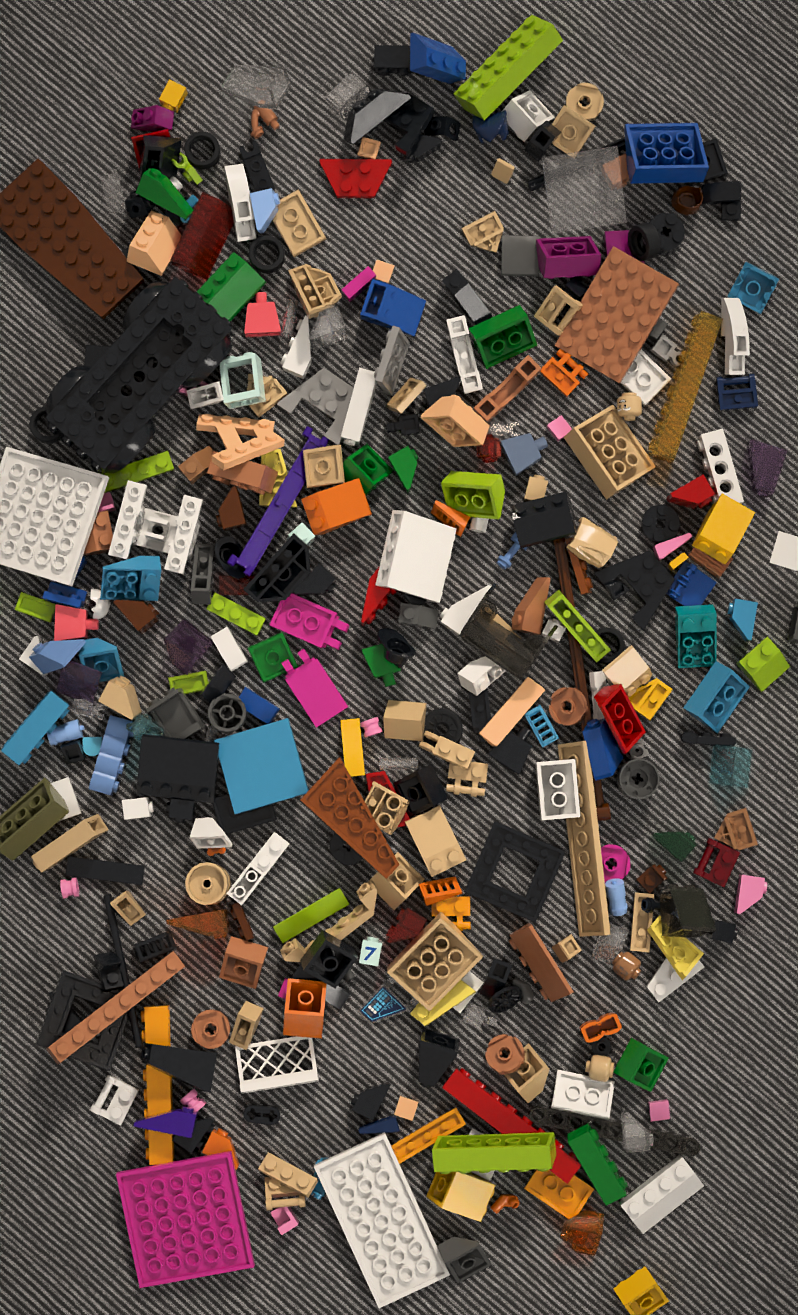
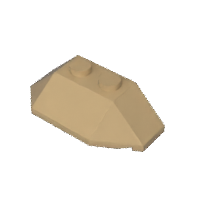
M307 264L288 270L308 319L327 313L342 298L330 273L311 268Z

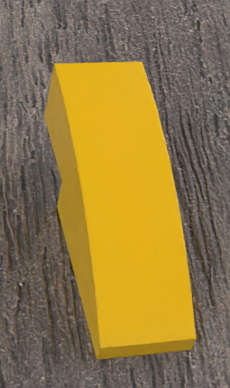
M360 718L340 720L344 765L351 777L364 776Z

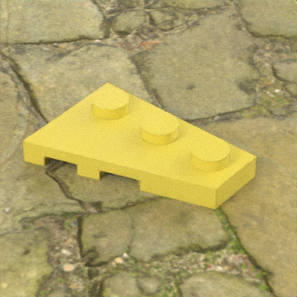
M660 915L647 929L679 977L683 980L704 953Z

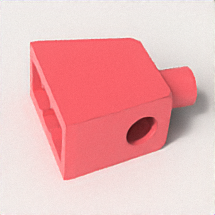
M257 292L255 294L256 303H248L245 336L282 335L275 303L267 302L266 292Z
M55 604L54 641L86 639L88 637V630L99 629V620L89 619L87 610Z

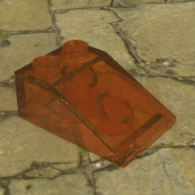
M227 909L166 920L168 925L206 936H214V939L224 938L227 936V933L231 932Z

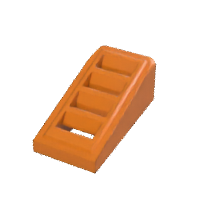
M437 500L431 510L432 515L443 524L457 528L456 534L460 537L462 536L470 516Z
M456 876L418 884L426 906L462 894ZM453 884L455 889L451 890L449 885Z

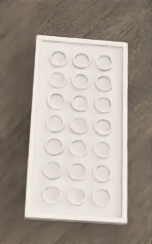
M385 1132L314 1165L315 1171L378 1308L450 1276Z

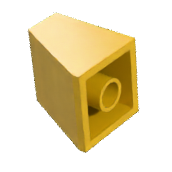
M722 493L705 515L692 546L726 564L734 554L755 512Z
M457 1171L449 1174H440V1172H436L426 1197L442 1209L481 1222L487 1212L490 1198L494 1195L496 1185L473 1173L461 1174Z

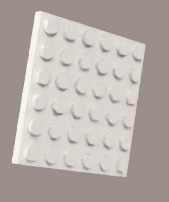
M6 447L0 463V565L73 587L109 477Z

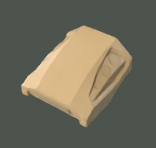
M582 517L579 519L580 523L576 530V535L573 536L566 548L588 564L595 565L597 568L603 567L611 558L617 546V537L612 536L590 520Z
M374 781L365 799V803L377 825L389 835H392L397 829L410 802Z

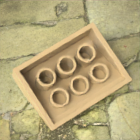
M614 405L574 427L564 436V439L606 500L656 467L623 418L618 415Z
M440 912L387 966V973L430 1011L483 958V955L456 925Z

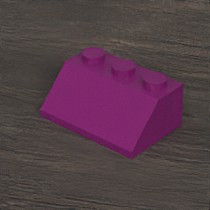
M591 236L536 239L538 266L544 278L590 277L598 273L601 254Z

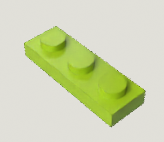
M216 592L211 599V605H208L206 610L258 636L266 621V618Z

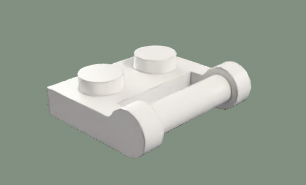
M107 1075L106 1083L95 1105L92 1104L90 1110L121 1126L139 1089L111 1075ZM116 1085L118 1089L108 1109L105 1110L102 1106L112 1086Z

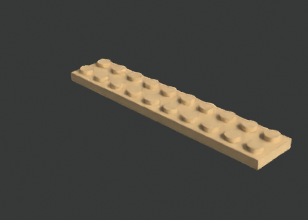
M586 741L559 744V760L575 759L580 817L566 818L579 937L611 935L597 808Z

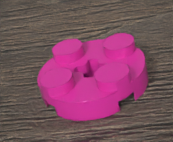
M613 844L601 847L604 881L615 878L623 879L629 873L631 865L626 851L620 846ZM610 858H613V862H616V866H613L610 870L608 869V865H606L605 863L606 861H609Z

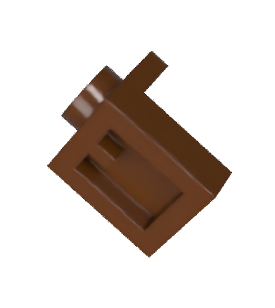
M652 864L636 880L650 894L668 878L665 876L667 872L660 864L658 866Z

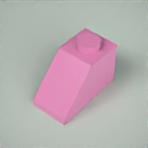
M739 875L734 913H743L760 900L763 894H766L767 882H764L765 878Z

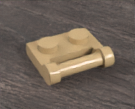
M556 285L552 288L534 317L560 336L574 314L583 305ZM568 304L571 306L559 325H557L554 321L565 305Z
M265 1177L266 1211L280 1207H306L304 1195L271 1177ZM299 1195V1198L272 1200V1198Z

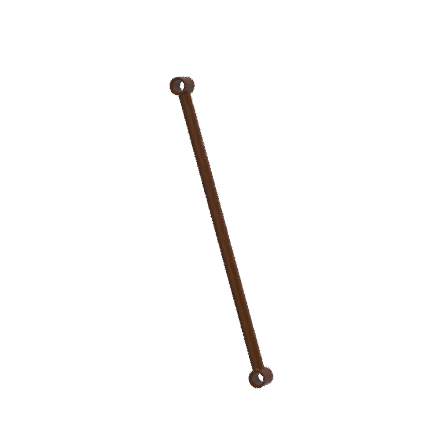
M564 537L553 540L561 593L575 608ZM567 629L575 688L585 696L588 706L587 714L580 721L583 731L587 722L592 720L581 644ZM593 776L597 820H611L609 803H604L601 779L595 781Z

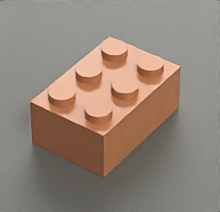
M212 458L207 471L208 474L213 476L212 479L219 481V483L229 486L231 484L237 486V488L248 489L264 495L265 492L272 494L278 474L276 470L252 461H246L223 470L212 462Z

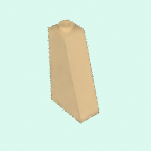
M99 814L84 819L32 855L33 864L42 873L109 829Z

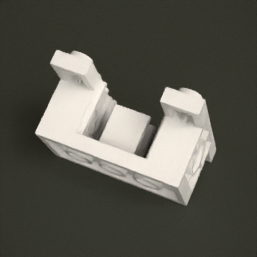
M128 480L108 555L127 560L132 545L167 553L168 557L164 569L184 575L187 560H191L201 524L198 518L203 499L184 495L178 516L147 509L143 506L147 485ZM158 526L163 527L161 535L154 534V529Z

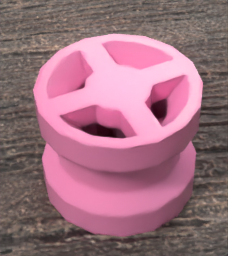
M378 717L360 723L361 727L365 730V738L383 732L382 728L378 725Z
M72 878L69 881L65 879L60 881L63 899L72 895L74 897L79 896L77 878Z

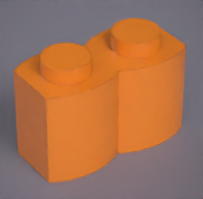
M606 1013L597 1020H589L579 1027L584 1041L588 1043L598 1041L604 1035L615 1034L622 1028L616 1013Z

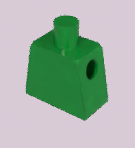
M383 644L362 649L363 656L374 679L382 677L385 687L396 685L393 674L401 670L384 658Z

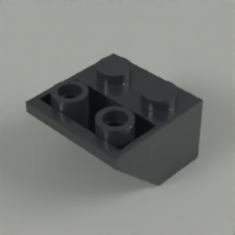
M143 135L139 168L140 177L149 168L159 170L168 178L176 175L178 168L173 165L172 159L179 163L182 139Z

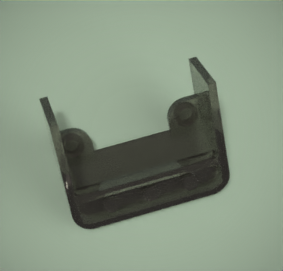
M494 583L461 630V638L465 643L513 676L522 677L532 666L558 626L554 625L546 638L539 634H531L523 641L493 620L497 615V607L488 599L497 587V584Z

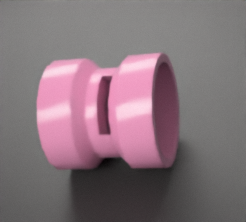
M195 1088L179 1100L182 1105H188L187 1107L193 1108V1112H197L206 1104L204 1099L196 1097L198 1092Z

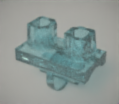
M148 714L139 715L134 722L126 724V729L132 732L133 737L137 740H141L142 734L155 736L164 734V728L153 723L151 716Z

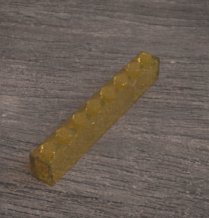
M704 311L693 316L691 321L693 328L691 333L688 332L685 338L687 345L685 351L682 350L678 361H681L679 368H676L672 378L675 380L673 386L670 385L666 394L668 400L661 408L660 414H662L661 421L656 423L654 428L656 435L649 443L648 450L650 452L648 456L667 463L674 461L723 318Z

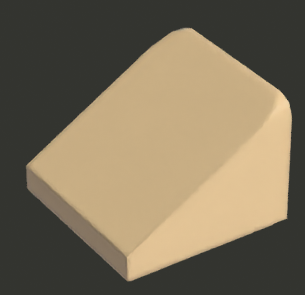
M498 158L491 175L507 184L514 173L515 167Z
M572 934L552 946V949L562 963L582 951Z

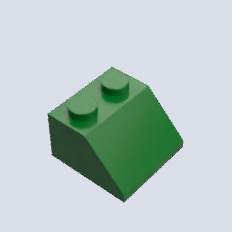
M368 444L347 457L343 462L345 481L349 482L359 478L365 496L371 493L393 472V469Z
M631 1038L616 1065L614 1073L651 1092L669 1058Z

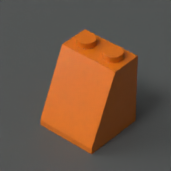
M288 978L283 1035L322 1039L326 983L323 981Z

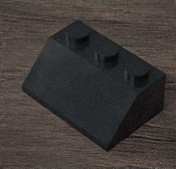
M567 491L511 506L520 548L576 535L573 505Z

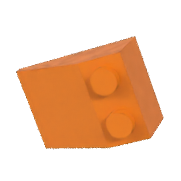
M359 478L301 499L314 535H324L372 515Z

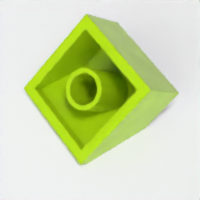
M768 637L759 642L736 663L761 692L790 667L781 651Z

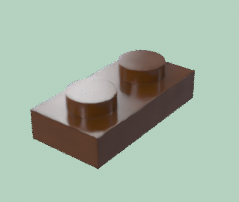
M239 903L233 904V909L230 911L234 920L238 919L240 927H238L241 938L245 937L246 941L254 938L255 936L242 905Z

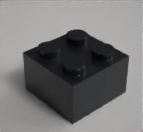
M322 930L300 961L303 971L336 988L357 960V955L353 947Z

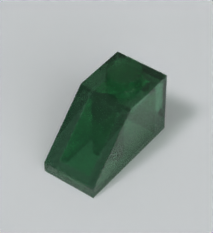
M683 831L660 832L651 835L679 862H682L697 845L694 842L696 838L688 831L686 833Z

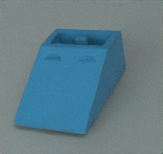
M137 556L103 566L100 600L158 601L161 578L160 556Z

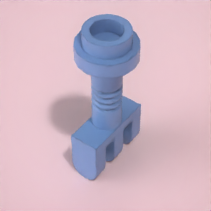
M516 532L511 537V540L515 542L511 549L504 556L500 555L497 558V564L503 569L510 568L512 565L510 560L520 549Z

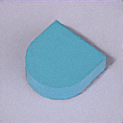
M83 737V751L85 754L97 756L103 737Z

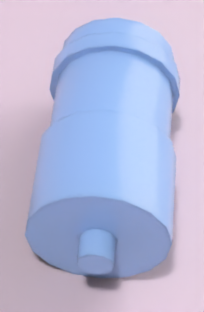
M76 719L56 726L51 734L47 733L50 745L56 746L62 742L83 738L82 730L85 728L84 725L80 726L79 720Z
M618 878L606 881L605 889L610 914L613 916L626 914L628 907L625 900L624 881Z

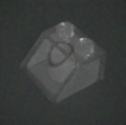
M621 1108L623 1149L626 1153L649 1152L650 1146H653V1134L625 1108Z

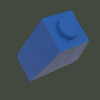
M605 718L600 720L592 719L587 722L582 732L587 743L588 756L596 781L613 776L623 756Z

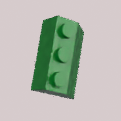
M233 252L201 286L197 293L202 296V301L206 305L211 304L217 310V315L231 321L265 285L266 281L245 260Z
M520 305L468 328L486 369L537 346L528 315Z

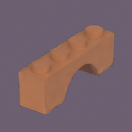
M527 355L496 389L487 394L474 407L473 411L483 417L486 423H489L540 373L542 368Z

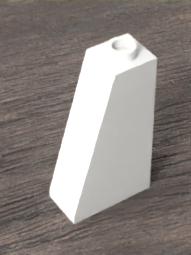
M359 367L341 434V440H344V444L350 446L360 445L377 386L374 371Z

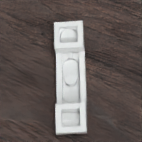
M465 315L447 319L448 332L464 394L483 390Z

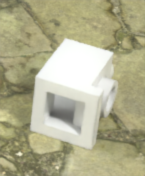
M549 618L541 635L559 643L566 627L561 621Z

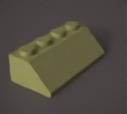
M45 777L0 816V853L12 861L69 813L65 800Z

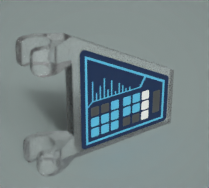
M389 976L357 1012L370 1024H374L408 1012L419 1002L412 997L405 1004L390 989L396 980Z

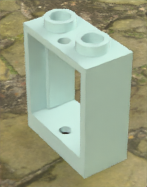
M247 352L238 357L228 356L219 364L223 401L229 409L266 402L261 359L256 353ZM252 364L255 390L231 394L228 369Z

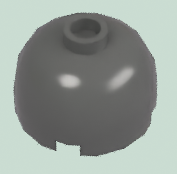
M222 694L212 700L208 707L210 723L221 732L231 733L237 731L246 720L247 710L245 704L239 697L233 694Z

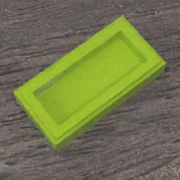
M21 592L15 610L52 623L55 614V604Z
M206 671L168 678L170 689L173 687L175 689L182 688L185 694L200 692L208 683Z

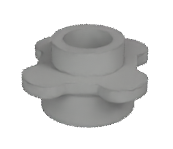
M641 739L628 751L631 759H642L648 755V750L644 748V742Z

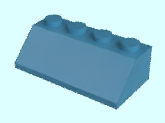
M50 689L2 746L1 751L18 765L22 762L25 764L32 756L30 754L34 747L38 749L45 741L42 739L46 733L51 734L56 728L55 722L58 718L63 719L70 711L67 709L69 704Z

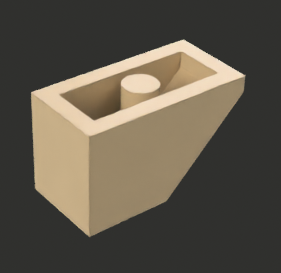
M246 1001L237 1015L229 1043L247 1050L258 1027L264 1008Z

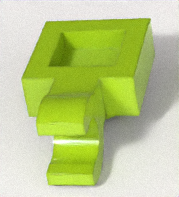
M180 152L181 162L177 163L176 160L172 159L173 165L183 169L182 175L188 182L192 181L198 185L203 181L194 167L190 165L187 157Z

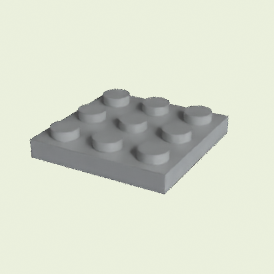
M392 326L391 331H388L386 335L387 344L380 354L381 363L374 372L375 381L384 393L390 396L394 394L410 345L409 340L400 327Z

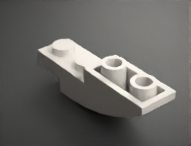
M243 164L224 166L237 242L255 240V218Z
M722 298L721 336H725V375H745V355H750L744 309L739 298Z
M274 832L226 894L240 905H243L290 843Z

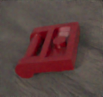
M708 838L706 842L707 847L693 873L721 887H725L740 852ZM714 848L719 849L709 873L704 872Z

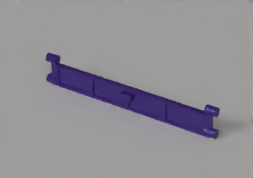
M306 426L302 433V436L307 438L306 443L240 556L237 557L232 554L227 561V564L230 566H234L236 563L245 568L243 573L246 576L250 577L306 481L303 450L326 447L329 441L324 436L320 440L312 435L313 429Z

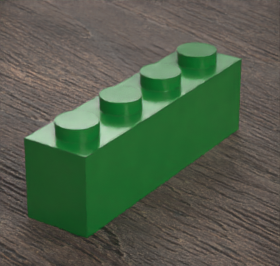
M586 1124L568 1133V1144L607 1206L627 1196L626 1188L628 1185L623 1176L620 1177L617 1173L618 1167L613 1160L610 1161L605 1145H601L598 1141L597 1131L591 1129L589 1124Z

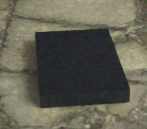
M229 794L216 797L214 803H212L218 825L226 835L277 820L273 804L235 815Z

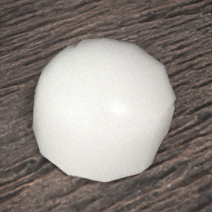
M91 589L90 599L96 602V605L91 608L94 612L93 619L99 620L108 613L110 600H100L101 590Z

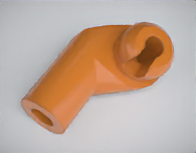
M503 1194L490 1208L498 1214L503 1207L517 1208L520 1201L513 1194Z

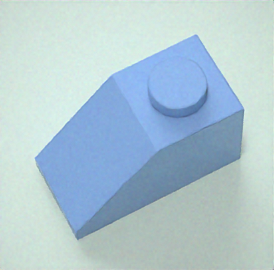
M272 188L250 193L256 228L260 234L266 231L279 211L280 198L278 193H275Z

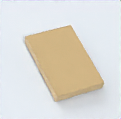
M299 189L280 199L279 211L272 221L293 258L326 240L323 231Z

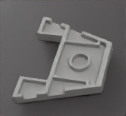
M323 368L280 400L277 406L292 415L301 400H305L334 420L324 437L328 438L335 445H340L341 434L354 388Z

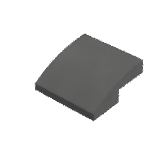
M502 235L501 276L539 277L536 239H540V236Z

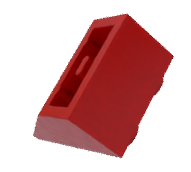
M379 567L369 579L361 619L362 626H365L366 623L370 625L376 618L375 612L378 609L382 610L388 603L387 597L397 592V590L375 585Z

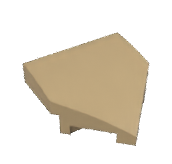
M494 211L461 228L470 246L497 253L504 227Z
M248 374L247 391L255 390L253 374ZM263 376L266 402L248 405L258 418L288 395L277 379H273L272 376Z

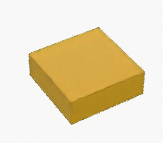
M685 552L681 553L667 567L673 571L689 557Z

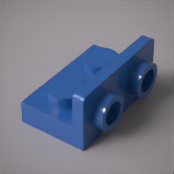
M50 582L48 591H44L43 599L83 609L87 591Z

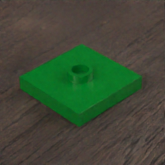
M283 632L247 647L263 683L287 672L281 664L286 659L289 660L294 669L298 667Z

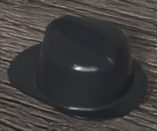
M230 536L221 537L215 544V562L233 578L240 579L246 577L243 573L245 568L236 563L234 566L227 564L232 554L237 557L240 556L243 550L240 543Z
M390 628L379 630L378 638L384 646V658L387 661L401 668L409 658L416 654L415 649L396 630Z

